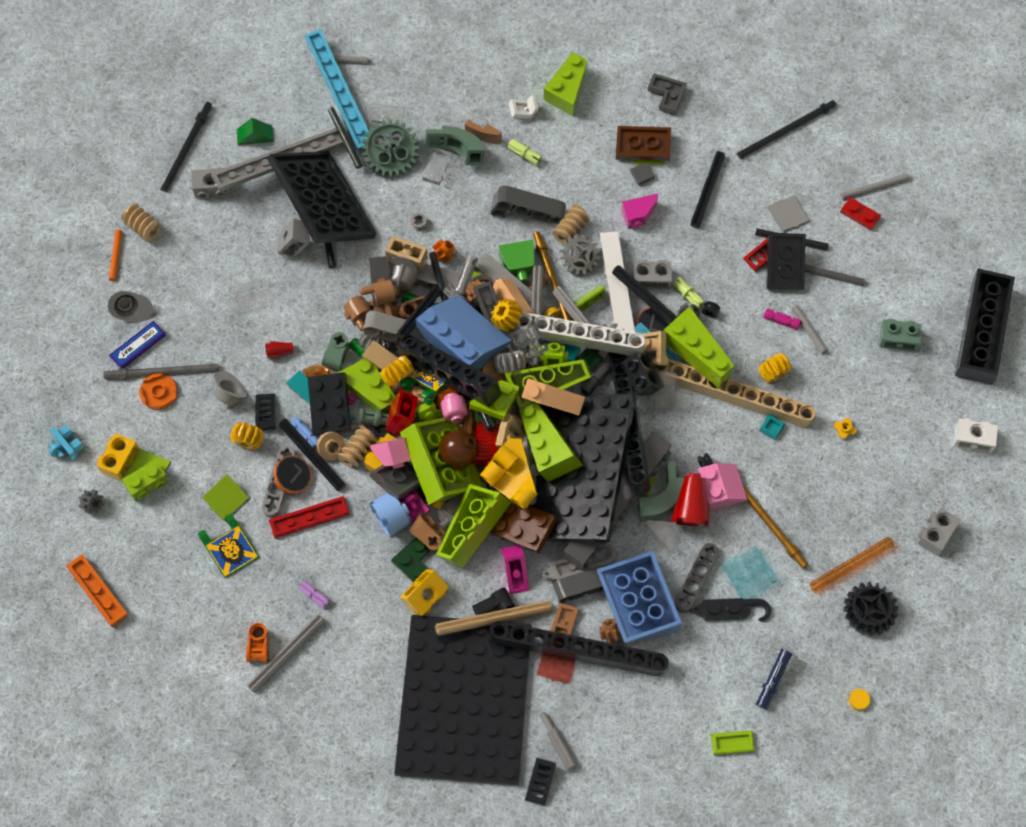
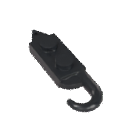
M759 598L707 599L691 609L690 612L703 618L704 621L735 620L747 618L750 615L751 607L761 606L765 609V615L758 619L761 622L770 617L771 607L767 601Z

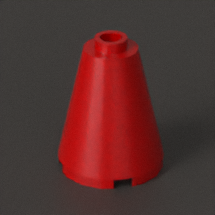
M689 473V476L684 477L671 517V523L676 522L677 525L698 527V524H704V527H710L705 478L701 477L700 473Z

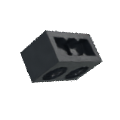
M636 352L622 362L637 395L651 396L664 387L649 353Z

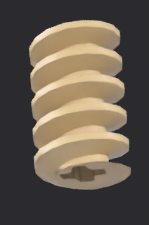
M137 203L130 205L122 214V221L146 242H151L161 232V228L158 227L159 222L154 220V217L149 216L148 212H144L143 208H139Z
M573 204L572 208L568 210V213L560 221V224L552 231V235L560 243H569L567 238H574V235L581 233V228H585L590 218L582 207Z
M362 425L359 426L360 429L355 431V435L351 436V441L346 443V447L341 449V453L337 454V458L348 467H359L357 459L364 461L361 454L367 455L368 451L366 448L371 449V442L377 443L375 435Z

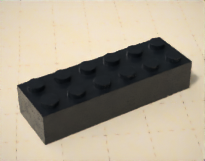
M977 269L972 279L955 376L991 385L994 383L999 372L1014 276Z

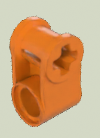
M254 623L248 631L246 662L263 661L268 663L269 632L262 623ZM263 630L264 634L260 638L254 637L256 631Z

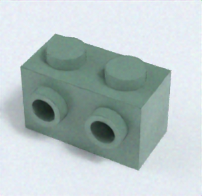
M895 319L883 320L880 327L879 347L908 351L918 350L921 344L920 323H915L914 321L902 322Z

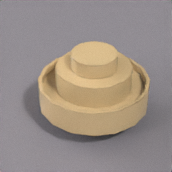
M332 431L322 434L317 441L319 455L330 461L338 459L337 454L341 453L343 447H346L343 437Z

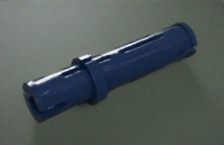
M784 649L780 650L766 683L762 684L763 689L755 705L765 710L768 709L773 695L778 692V684L793 655L792 653Z

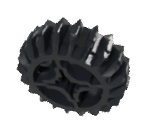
M871 581L866 586L862 582L859 584V588L854 586L852 588L853 592L849 591L847 594L848 598L844 600L846 606H844L843 611L848 612L845 615V619H851L849 626L857 625L855 631L862 628L863 635L868 630L871 636H874L875 631L880 635L883 633V630L888 631L890 626L894 625V619L898 617L896 611H898L899 606L894 605L897 602V598H890L893 593H886V586L880 589L879 582L875 586H872ZM872 595L875 597L872 599H868L866 597L862 598L861 596ZM880 600L884 603L886 607V613L884 612V609L880 607ZM875 603L874 609L866 614L869 610L868 608ZM856 604H858V607L863 612L862 617L858 614L856 610ZM869 618H875L877 620L880 619L881 621L870 622L867 620Z

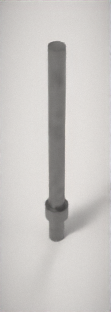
M203 364L129 370L127 368H119V370L104 371L103 374L104 379L119 378L121 380L128 379V377L151 376L159 373L167 375L219 371V365Z

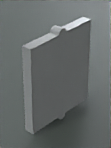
M795 196L784 200L780 199L779 202L768 206L782 232L792 228L797 229L798 226L809 222Z

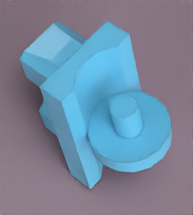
M67 425L59 430L53 427L50 431L58 443L54 441L49 443L51 446L49 454L52 457L59 456L63 458L65 456L63 451L65 450L73 461L78 459L77 454L84 449L79 439L76 438L68 444L66 440L74 435Z

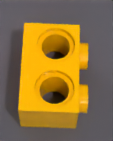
M115 433L113 438L109 439L104 454L98 458L97 467L102 474L122 481L121 479H123L131 461H133L137 454L139 446L136 441ZM125 446L123 450L117 451L119 447ZM114 462L116 463L115 466L108 467L109 464Z

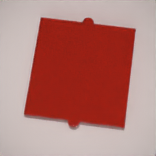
M554 644L556 648L563 647V645ZM542 654L537 675L549 678L552 682L556 680L569 684L576 660Z

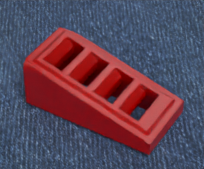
M768 238L743 258L754 272L767 264V256L762 250L765 249L767 251ZM757 253L764 258L762 261L756 255ZM753 257L758 264L755 265L750 258Z

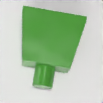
M533 239L499 245V257L504 268L523 284L529 283L528 275L533 274L534 267Z

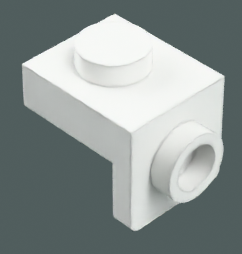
M531 95L527 101L511 99L509 102L512 118L532 119L538 111L535 95Z

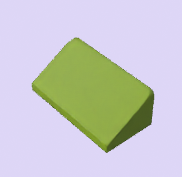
M604 285L596 286L575 300L574 303L583 312L605 297L606 287Z

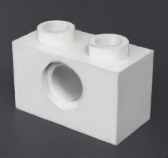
M969 418L959 419L955 426L953 447L992 453L996 447L998 425H992L990 422H975ZM972 432L977 433L979 437L974 436Z

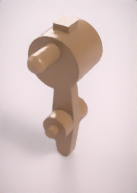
M377 279V282L372 283V286L363 287L359 290L361 295L373 293L376 306L383 305L385 314L392 316L389 304L396 302L395 296H398L396 285L392 284L391 279Z
M401 292V294L395 296V298L398 299L402 297L405 292ZM363 296L351 298L344 306V316L346 319H350L362 332L366 314L373 309V301L367 302Z

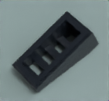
M275 393L256 395L255 426L259 429L276 430ZM260 399H271V402H260ZM260 406H271V408L260 409ZM261 412H271V414L260 415ZM263 418H271V420L261 421Z
M536 758L525 801L545 806L556 769L555 762ZM539 766L548 768L550 772L539 770L538 768ZM536 775L547 777L548 780L536 778ZM534 783H536V784H540V785H543V786H546V787H545V789H541V788L535 787V786H533V785H534ZM531 792L544 794L543 798L531 795Z

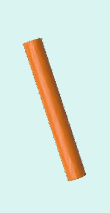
M115 230L109 281H116L123 233L121 230Z

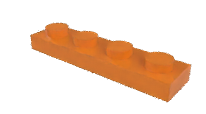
M83 554L66 565L111 627H114L129 616Z

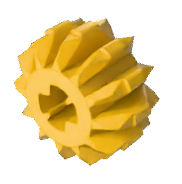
M504 298L503 301H498L497 306H494L495 309L491 312L492 318L490 320L499 330L509 332L510 329L515 330L516 324H520L519 319L523 318L521 314L523 309L515 300Z
M779 353L765 360L760 365L758 371L762 379L767 383H772L786 376L790 372L792 365L788 357L783 353Z
M401 356L382 369L380 374L388 386H393L411 374L414 367L406 356Z
M246 422L235 424L230 433V439L233 443L247 449L256 450L260 448L264 440L262 429Z

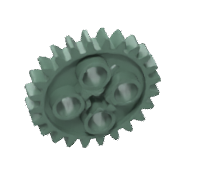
M383 119L382 125L375 122V129L371 126L369 127L371 133L365 132V136L368 139H362V143L366 144L361 146V150L366 151L362 153V157H368L365 160V164L371 163L369 169L371 170L375 167V174L382 171V177L386 173H388L389 178H391L392 173L399 177V171L405 174V168L409 170L412 168L410 163L416 164L413 158H418L419 156L415 152L420 149V147L415 146L419 143V140H413L416 133L410 134L411 127L405 129V122L400 126L399 120L392 124V120L389 119V123L386 124ZM385 133H388L390 145L393 148V156L396 163L392 162L390 150L387 149L388 142L385 137ZM394 134H399L402 137V139L399 141H394L392 139V136ZM377 138H381L384 140V144L376 145L374 141ZM399 151H403L406 153V157L399 158L396 154ZM385 155L389 158V161L382 163L379 157Z

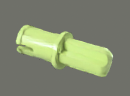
M515 139L509 142L508 148L520 155L521 159L525 158L535 166L539 164L538 160H542V156L532 151L529 146H524Z
M682 277L674 280L672 285L682 294L684 299H687L691 304H695L698 308L703 305L704 300Z

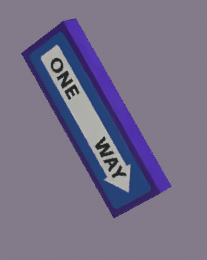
M152 321L109 356L119 368H125L164 338L166 334Z

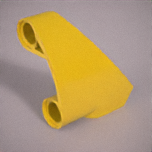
M509 438L492 457L493 459L481 472L480 476L508 499L526 509L537 496V492L529 470L522 439Z

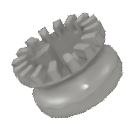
M422 213L414 214L411 217L412 228L417 231L424 230L427 226L426 216ZM422 219V224L417 225L416 220Z

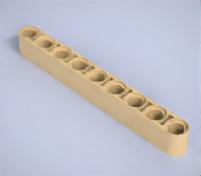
M668 359L666 366L654 365L655 368H664V370L656 369L661 381L767 416L771 415L779 420L806 428L811 426L816 416L815 409L808 404L732 379H728L719 388H712L710 385H713V383L694 367ZM674 373H680L682 376H676ZM692 379H699L700 382H694ZM732 390L735 391L737 394H731L728 391ZM751 396L755 400H749L747 397ZM769 402L773 406H767L765 403ZM783 409H790L791 412H786ZM802 415H808L810 418H804Z

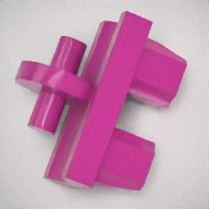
M416 490L399 500L401 504L404 503L408 508V515L413 522L420 513L428 514L431 512Z

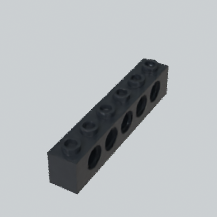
M409 335L397 347L400 357L406 356L414 369L445 383V385L487 407H490L502 395L498 379L412 335Z

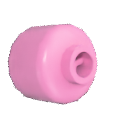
M458 393L448 394L441 401V409L445 420L455 424L462 422L463 418L467 416L468 409L465 398Z

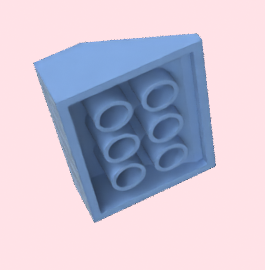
M459 295L428 308L415 319L417 332L435 348L478 370L512 342L511 339Z
M653 551L596 569L624 644L658 638L680 631L681 619Z

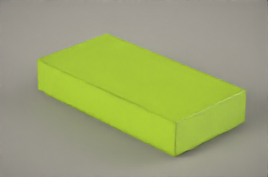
M752 730L711 734L713 755L755 751Z

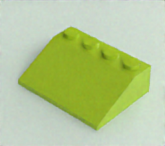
M444 418L414 423L400 432L401 437H405L410 460L428 505L465 494L469 484L484 487L474 462L463 470H454L449 462L445 463L439 451V443L442 442V437L449 432L461 430L458 423L454 424Z

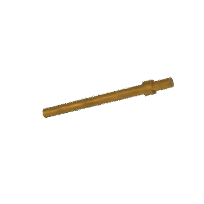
M536 231L533 233L536 242L535 247L537 253L541 256L552 290L554 291L555 288L559 287L547 254V245L543 242L540 232ZM556 298L562 318L572 321L569 313Z
M743 485L747 502L787 549L786 553L790 558L793 557L802 569L807 567L808 563L799 553L798 547L789 541Z

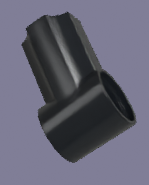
M500 588L493 592L489 598L473 605L472 609L475 615L513 608L515 604L507 589Z

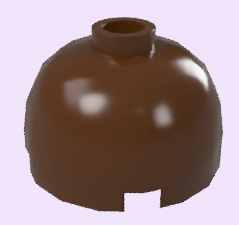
M455 430L449 432L442 437V442L439 443V451L445 463L449 462L454 470H463L469 467L478 456V444L475 438L467 431Z

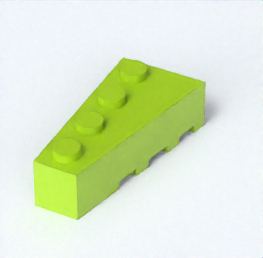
M689 306L664 329L666 332V345L719 388L731 377L734 364Z

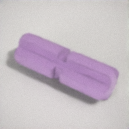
M303 581L300 584L299 590L307 597L312 598V601L321 608H326L330 603L329 599L320 591H317L309 582Z

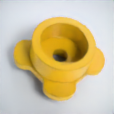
M844 418L843 421L834 423V428L837 429V433L842 439L851 434L854 435L857 431L853 427L850 418Z

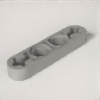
M283 446L278 450L273 470L276 463L284 458L282 454H286L289 451L290 455L296 456L292 447ZM273 470L262 504V510L265 516L269 518L276 517L280 513L285 497V492L283 491L278 495L271 493L272 488L277 486L274 481ZM271 499H274V507L276 508V510L272 509V511L269 512L267 507L271 506Z

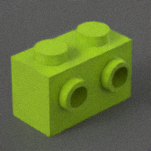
M156 459L121 479L134 501L143 499L149 492L161 488L168 482L166 474Z

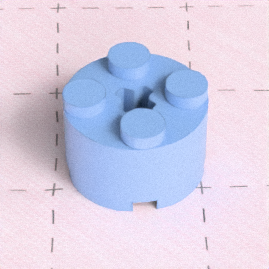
M388 493L369 503L372 513L376 515L378 523L389 537L413 523L408 515L409 510L404 503L400 504L395 497Z

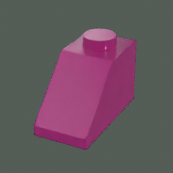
M658 194L622 201L621 211L627 228L637 229L646 224L657 206Z
M516 545L501 548L509 593L528 591L529 585L522 547Z

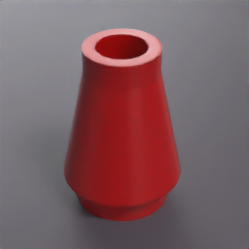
M277 341L265 343L267 358L275 359L293 353V343Z

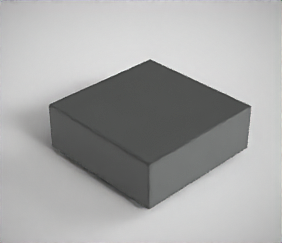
M647 162L630 169V173L638 186L655 178Z

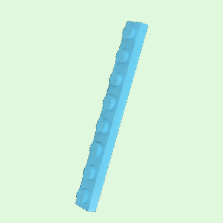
M321 29L304 35L305 40L358 152L362 151L361 146L366 145L362 143V139H368L365 136V132H370Z

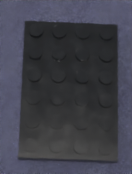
M329 151L269 155L267 160L315 244L375 238L377 235L375 229Z

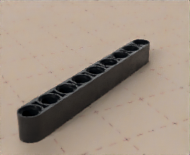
M610 352L609 357L615 394L635 395L634 387L622 363L628 356ZM635 402L626 451V462L634 492L644 495L651 489L637 402Z
M503 621L494 622L489 630L490 641L497 645L647 675L660 676L665 672L669 664L668 658L662 653ZM500 629L503 635L496 636L493 631ZM519 633L523 636V639L516 640L513 635ZM539 637L543 640V643L536 644L533 639ZM559 641L563 644V647L556 648L553 642ZM573 646H581L583 652H576ZM593 650H601L603 656H596ZM613 654H621L623 660H616ZM633 658H641L643 664H636ZM659 661L662 663L663 668H656L653 662Z

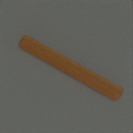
M891 537L884 538L810 582V589L813 593L820 591L892 548L894 541Z

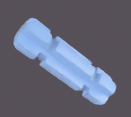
M298 416L294 417L290 423L313 448H316L318 438L314 436L312 431Z

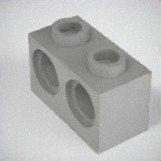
M646 260L634 261L633 278L646 289L670 290L672 284L671 262L664 260L657 262H648Z
M941 507L937 513L933 511L927 521L930 523L928 528L923 526L918 534V537L921 538L918 545L936 556L940 555L961 521L960 518ZM938 521L945 522L946 526L940 525ZM928 536L935 537L937 541H931Z

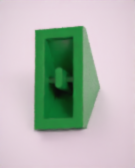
M255 118L249 119L237 128L238 145L273 142L272 125Z

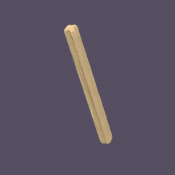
M547 600L437 623L435 630L437 635H444L491 625L496 621L505 622L548 613L552 609L551 603Z

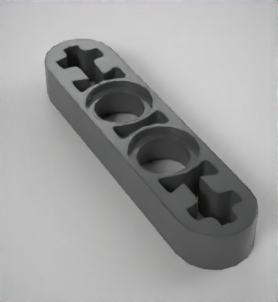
M707 543L699 552L676 597L675 607L679 612L687 613L692 609L718 558L719 549L715 544ZM712 549L714 555H710L707 562L704 560L707 554L706 551ZM703 565L706 567L707 572L699 574L696 571V567ZM695 582L698 585V589L690 591L687 588V584ZM686 594L690 595L687 601L688 605L681 607L680 601L684 600Z

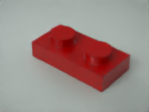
M852 197L847 200L840 210V213L870 231L881 218V214Z

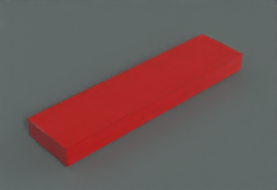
M342 496L269 519L274 539L348 516L350 513L345 498Z

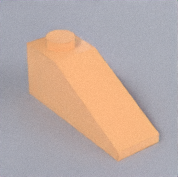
M531 378L527 379L522 398L576 415H580L585 400L584 396Z

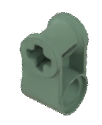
M337 332L332 335L327 350L323 355L322 366L341 371V364H344L349 349L348 338L344 333Z

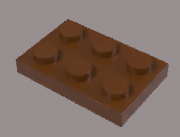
M618 126L616 159L670 161L671 127Z
M508 499L511 504L490 533L540 554L558 519L554 515L530 506L523 509Z

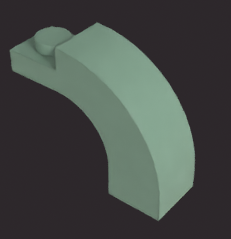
M442 126V129H426L425 148L453 150L462 156L465 165H483L485 148L480 139L474 134L452 126Z
M675 459L666 461L667 488L658 496L639 498L640 522H652L662 519L674 510L684 477H679V466H675Z

